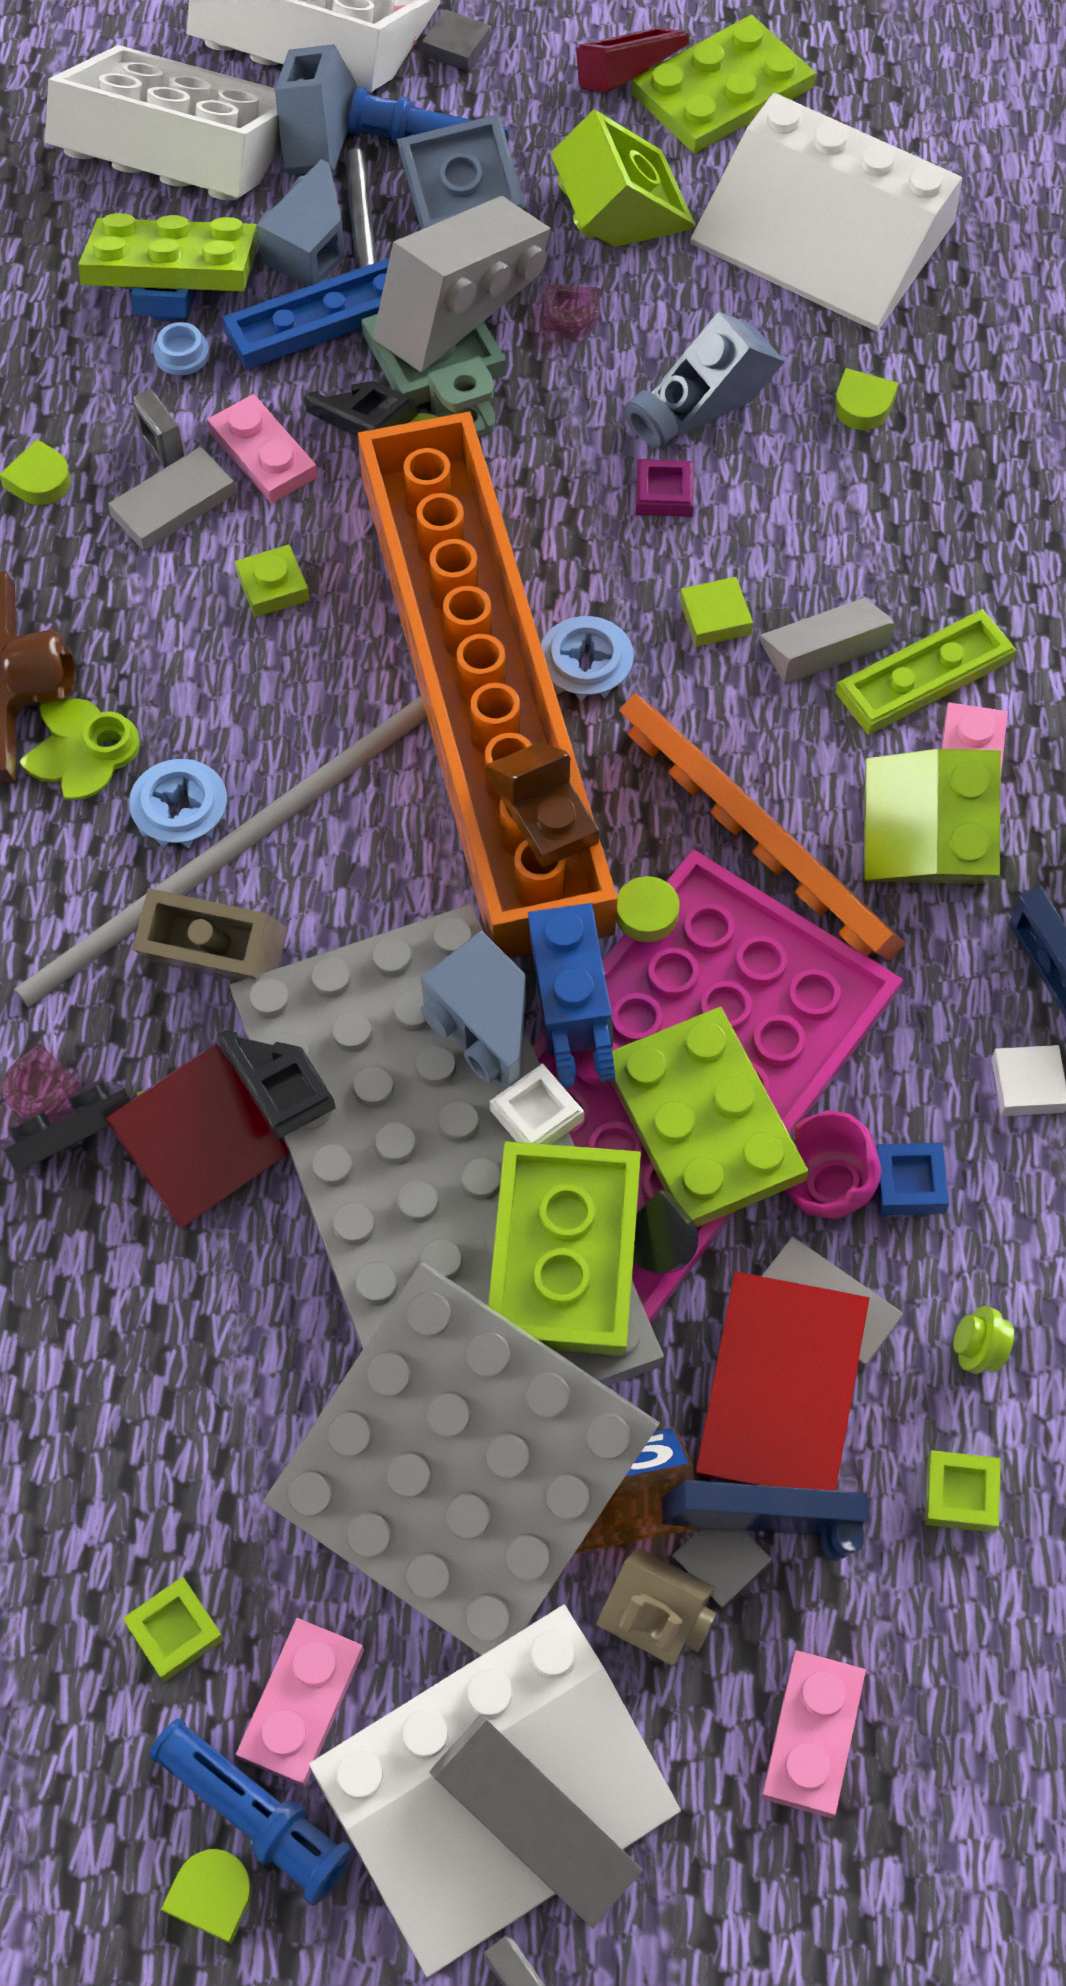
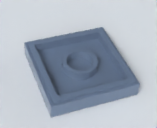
M500 114L397 139L400 158L420 230L499 196L505 197L526 211Z

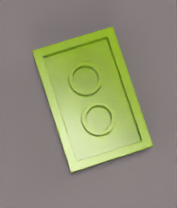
M751 14L631 79V94L695 154L751 123L773 92L792 100L814 88L816 72Z
M114 213L104 218H97L78 264L80 285L245 291L258 246L257 224L242 223L239 219L232 217L217 218L211 222H193L179 215L163 216L157 220L135 219L129 214Z
M721 1006L612 1051L616 1078L610 1082L665 1191H668L694 1221L696 1228L807 1181L808 1169Z
M504 1142L488 1306L552 1350L626 1356L640 1151Z

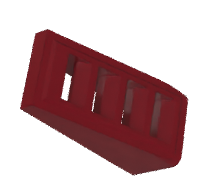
M657 27L579 44V47H576L579 85L582 89L605 93L612 91L689 45V33H685L683 30Z

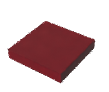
M218 1044L211 1045L104 1118L179 1228H183L290 1153L282 1139L277 1140L235 1069Z

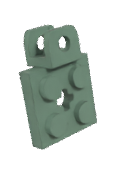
M378 314L361 319L363 336L393 390L414 399L415 406L430 401L431 412L438 417L470 411L477 418L474 425L478 437L492 433L495 430V413L489 401L494 397L493 380L507 375L506 358L484 321L421 373L373 339Z

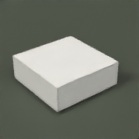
M1059 1045L995 1049L991 1059L1001 1116L1066 1112V1082Z
M543 1063L490 1100V1111L516 1142L551 1145L584 1121L583 1109Z

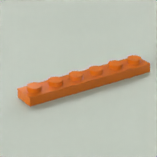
M634 693L620 708L619 712L634 725L627 733L628 736L653 758L661 750L675 764L668 773L694 797L701 789L716 802L709 812L730 832L737 836L744 828L759 843L752 850V853L778 876L785 869L792 873L802 883L794 892L821 917L830 909L846 925L838 934L850 946L865 956L874 951L890 961L906 945V942L651 704Z

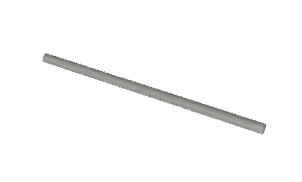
M420 695L153 889L183 896L427 720L422 696ZM146 894L13 989V991L21 997L29 1008L136 931Z

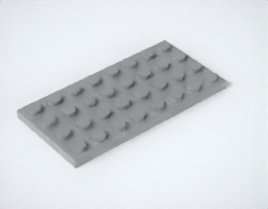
M472 904L262 973L259 980L247 978L229 984L247 1038L272 1045L277 1041L302 1047L334 1098L336 1109L284 1136L362 1350L420 1263H426L486 1305L489 1303L504 1142H516L490 1111V1100L503 1092L504 1089L495 1080L486 1083L479 1078L465 1059L464 1051L466 1050L451 1035L447 1038L439 1036L430 1027L421 1012V1006L424 1005L421 976L482 930ZM525 1028L521 1078L540 1066ZM568 1132L551 1145L574 1146V1143ZM633 1282L631 1283L626 1356L554 1350L605 1386H610L663 1366L664 1363L663 1352Z

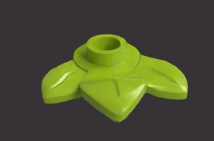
M66 699L40 705V712L52 736L27 753L20 760V765L30 776L42 782H61L62 793L66 801L86 799L96 795L109 784L115 769L126 766L136 757L140 749V737L135 725L123 715L112 711L100 712L88 700ZM108 740L119 741L113 746L101 747Z

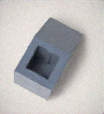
M335 44L288 50L275 87L283 166L287 174H307L320 159L330 163L331 172L335 170L348 131V118L352 98L358 87Z
M322 159L305 176H300L286 196L274 208L268 209L257 224L261 263L307 287L321 282L345 257L342 219L330 163Z
M718 311L651 393L655 394L667 405L677 421L678 434L684 435L751 402L785 361L754 325Z
M481 930L421 976L424 1003L421 1006V1012L427 1023L439 1036L447 1038L451 1035L466 1050L464 1051L465 1059L479 1078L486 1083L495 1080L506 1090L521 1078L526 1009L525 973Z

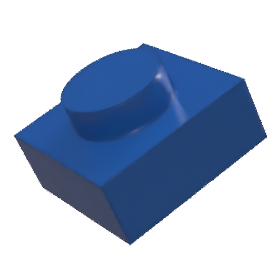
M134 287L131 292L132 314L150 316L157 321H173L178 318H187L197 295V290Z
M943 1143L876 1145L882 1170L877 1188L879 1215L946 1213L949 1206Z

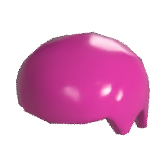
M828 1110L798 1122L794 1127V1144L808 1169L807 1181L785 1190L790 1201L807 1216L838 1220L866 1205L875 1194L882 1173L877 1147L868 1128L851 1114Z

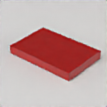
M737 1271L734 1272L696 1467V1476L733 1484L836 1491L870 1297Z

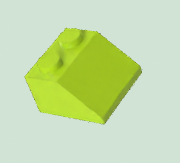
M593 109L550 152L559 173L557 183L561 190L569 197L575 211L572 216L573 221L586 237L590 239L597 237L617 247L688 231L695 226V222L663 151L597 110Z
M932 749L866 758L864 881L988 884L1000 875L1001 750Z

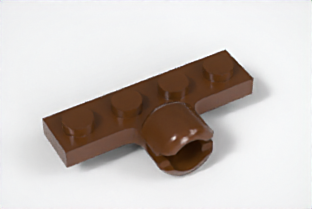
M7 571L0 572V784L16 782V718L18 712L26 707L66 700L73 695L76 688L73 656L69 646L62 643L61 633L55 630H46L15 637V584Z

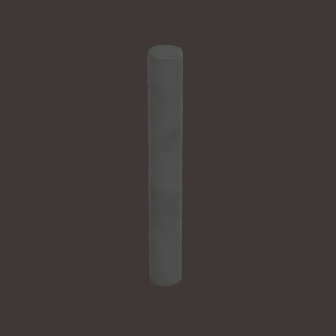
M353 148L345 153L355 267L359 269L377 261L366 155L363 150Z

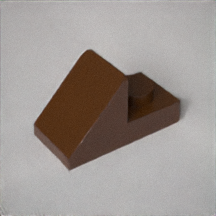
M540 741L486 764L485 772L541 867L544 868L598 844L599 828L570 783L571 757L562 749Z

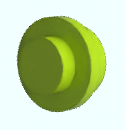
M981 1306L972 1315L968 1314L963 1317L956 1329L953 1341L954 1350L958 1353L961 1368L973 1374H980L984 1370L990 1373L999 1371L1011 1353L1014 1342V1328L1010 1321L1002 1319V1315L997 1309L989 1306Z

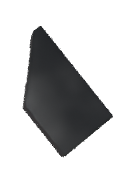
M375 381L352 384L351 392L325 397L319 391L309 392L303 397L307 412L357 437L359 432L409 423L418 415L414 399Z
M227 1030L217 1034L222 1050L277 1140L336 1109L333 1096L302 1047L277 1041L272 1045L240 1038L238 1033Z

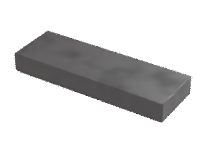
M482 1714L473 1721L429 1771L435 1780L592 1929L643 1871L626 1852Z

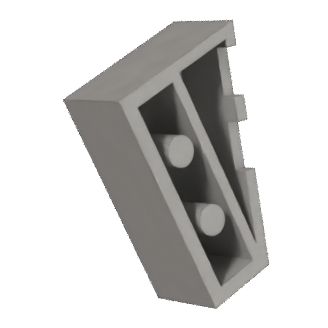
M499 196L394 241L373 339L422 373L539 276L546 263L547 254L545 249L551 228L505 197Z

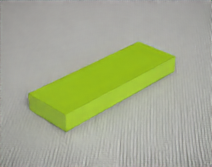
M981 609L837 682L835 693L865 732L870 735L1014 661L1017 649L984 609Z

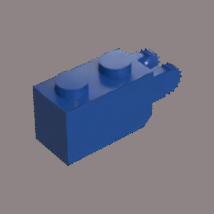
M592 903L528 912L531 950L547 1051L549 1056L554 1055L558 1082L563 1088L574 1086L576 1068L574 1056L570 1053L595 1049L593 1053L595 1072L599 1075L600 1082L615 1080L614 1060L611 1049L613 1047L612 1014Z

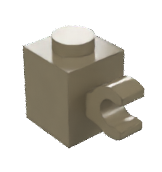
M638 1547L625 1560L595 1625L674 1666L684 1653L686 1647L697 1653L700 1651L717 1615L716 1612L706 1607L715 1587Z

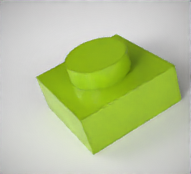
M290 544L235 561L237 576L254 617L310 600L308 586Z

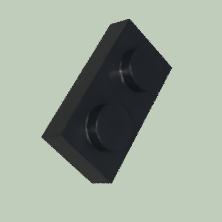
M98 1080L70 1094L67 1098L71 1106L49 1117L46 1116L44 1110H39L9 1125L7 1129L11 1136L0 1141V1146L13 1170L18 1173L108 1127L109 1125L104 1118L130 1101L125 1088L118 1083L106 1087L103 1080Z

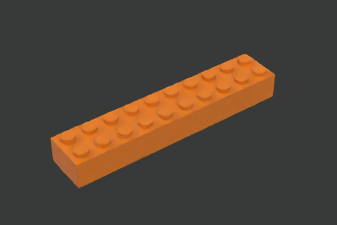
M471 412L359 432L358 443L363 485L486 935L509 958L532 954L528 912L592 903L598 939L615 936L618 898L600 838L598 844L542 868L485 772L486 764L540 741L562 749L571 757L570 783L594 820Z

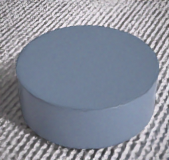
M642 390L625 405V417L629 426L636 435L650 446L662 448L678 434V424L667 405L655 394Z

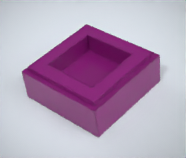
M637 459L636 515L692 517L694 461Z

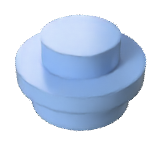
M176 322L165 326L159 332L153 348L154 358L158 367L172 375L180 376L195 373L207 363L209 358V347L206 338L195 326L185 322Z

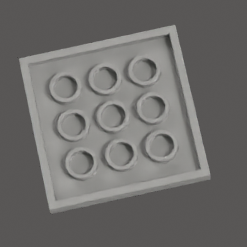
M423 1262L419 1264L263 1500V1503L477 1653L483 1655L525 1629L660 1422Z

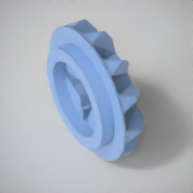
M578 616L566 619L552 627L541 643L551 680L558 695L568 691L576 694L581 702L587 695L600 694L606 699L611 689L616 686H625L627 676L631 668H633L634 653L628 636L614 623L599 617ZM591 645L594 661L591 664V669L583 672L579 668L578 660L581 658L582 652H585V646Z
M173 759L152 766L137 779L130 793L129 808L131 817L142 837L150 836L156 839L163 848L168 843H182L187 848H190L193 840L203 835L212 838L215 826L220 820H226L228 797L222 779L212 768L195 760ZM186 789H188V799L190 807L193 809L182 808L179 815H175L174 819H171L169 805L166 802L176 803L180 796H184Z

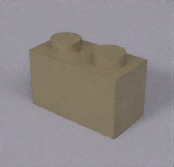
M148 888L132 950L152 962L234 981H241L247 978L259 980L262 973L279 968L289 928L267 913Z

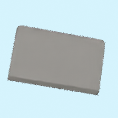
M862 598L761 634L759 641L785 685L890 647L894 623L886 613L866 598Z

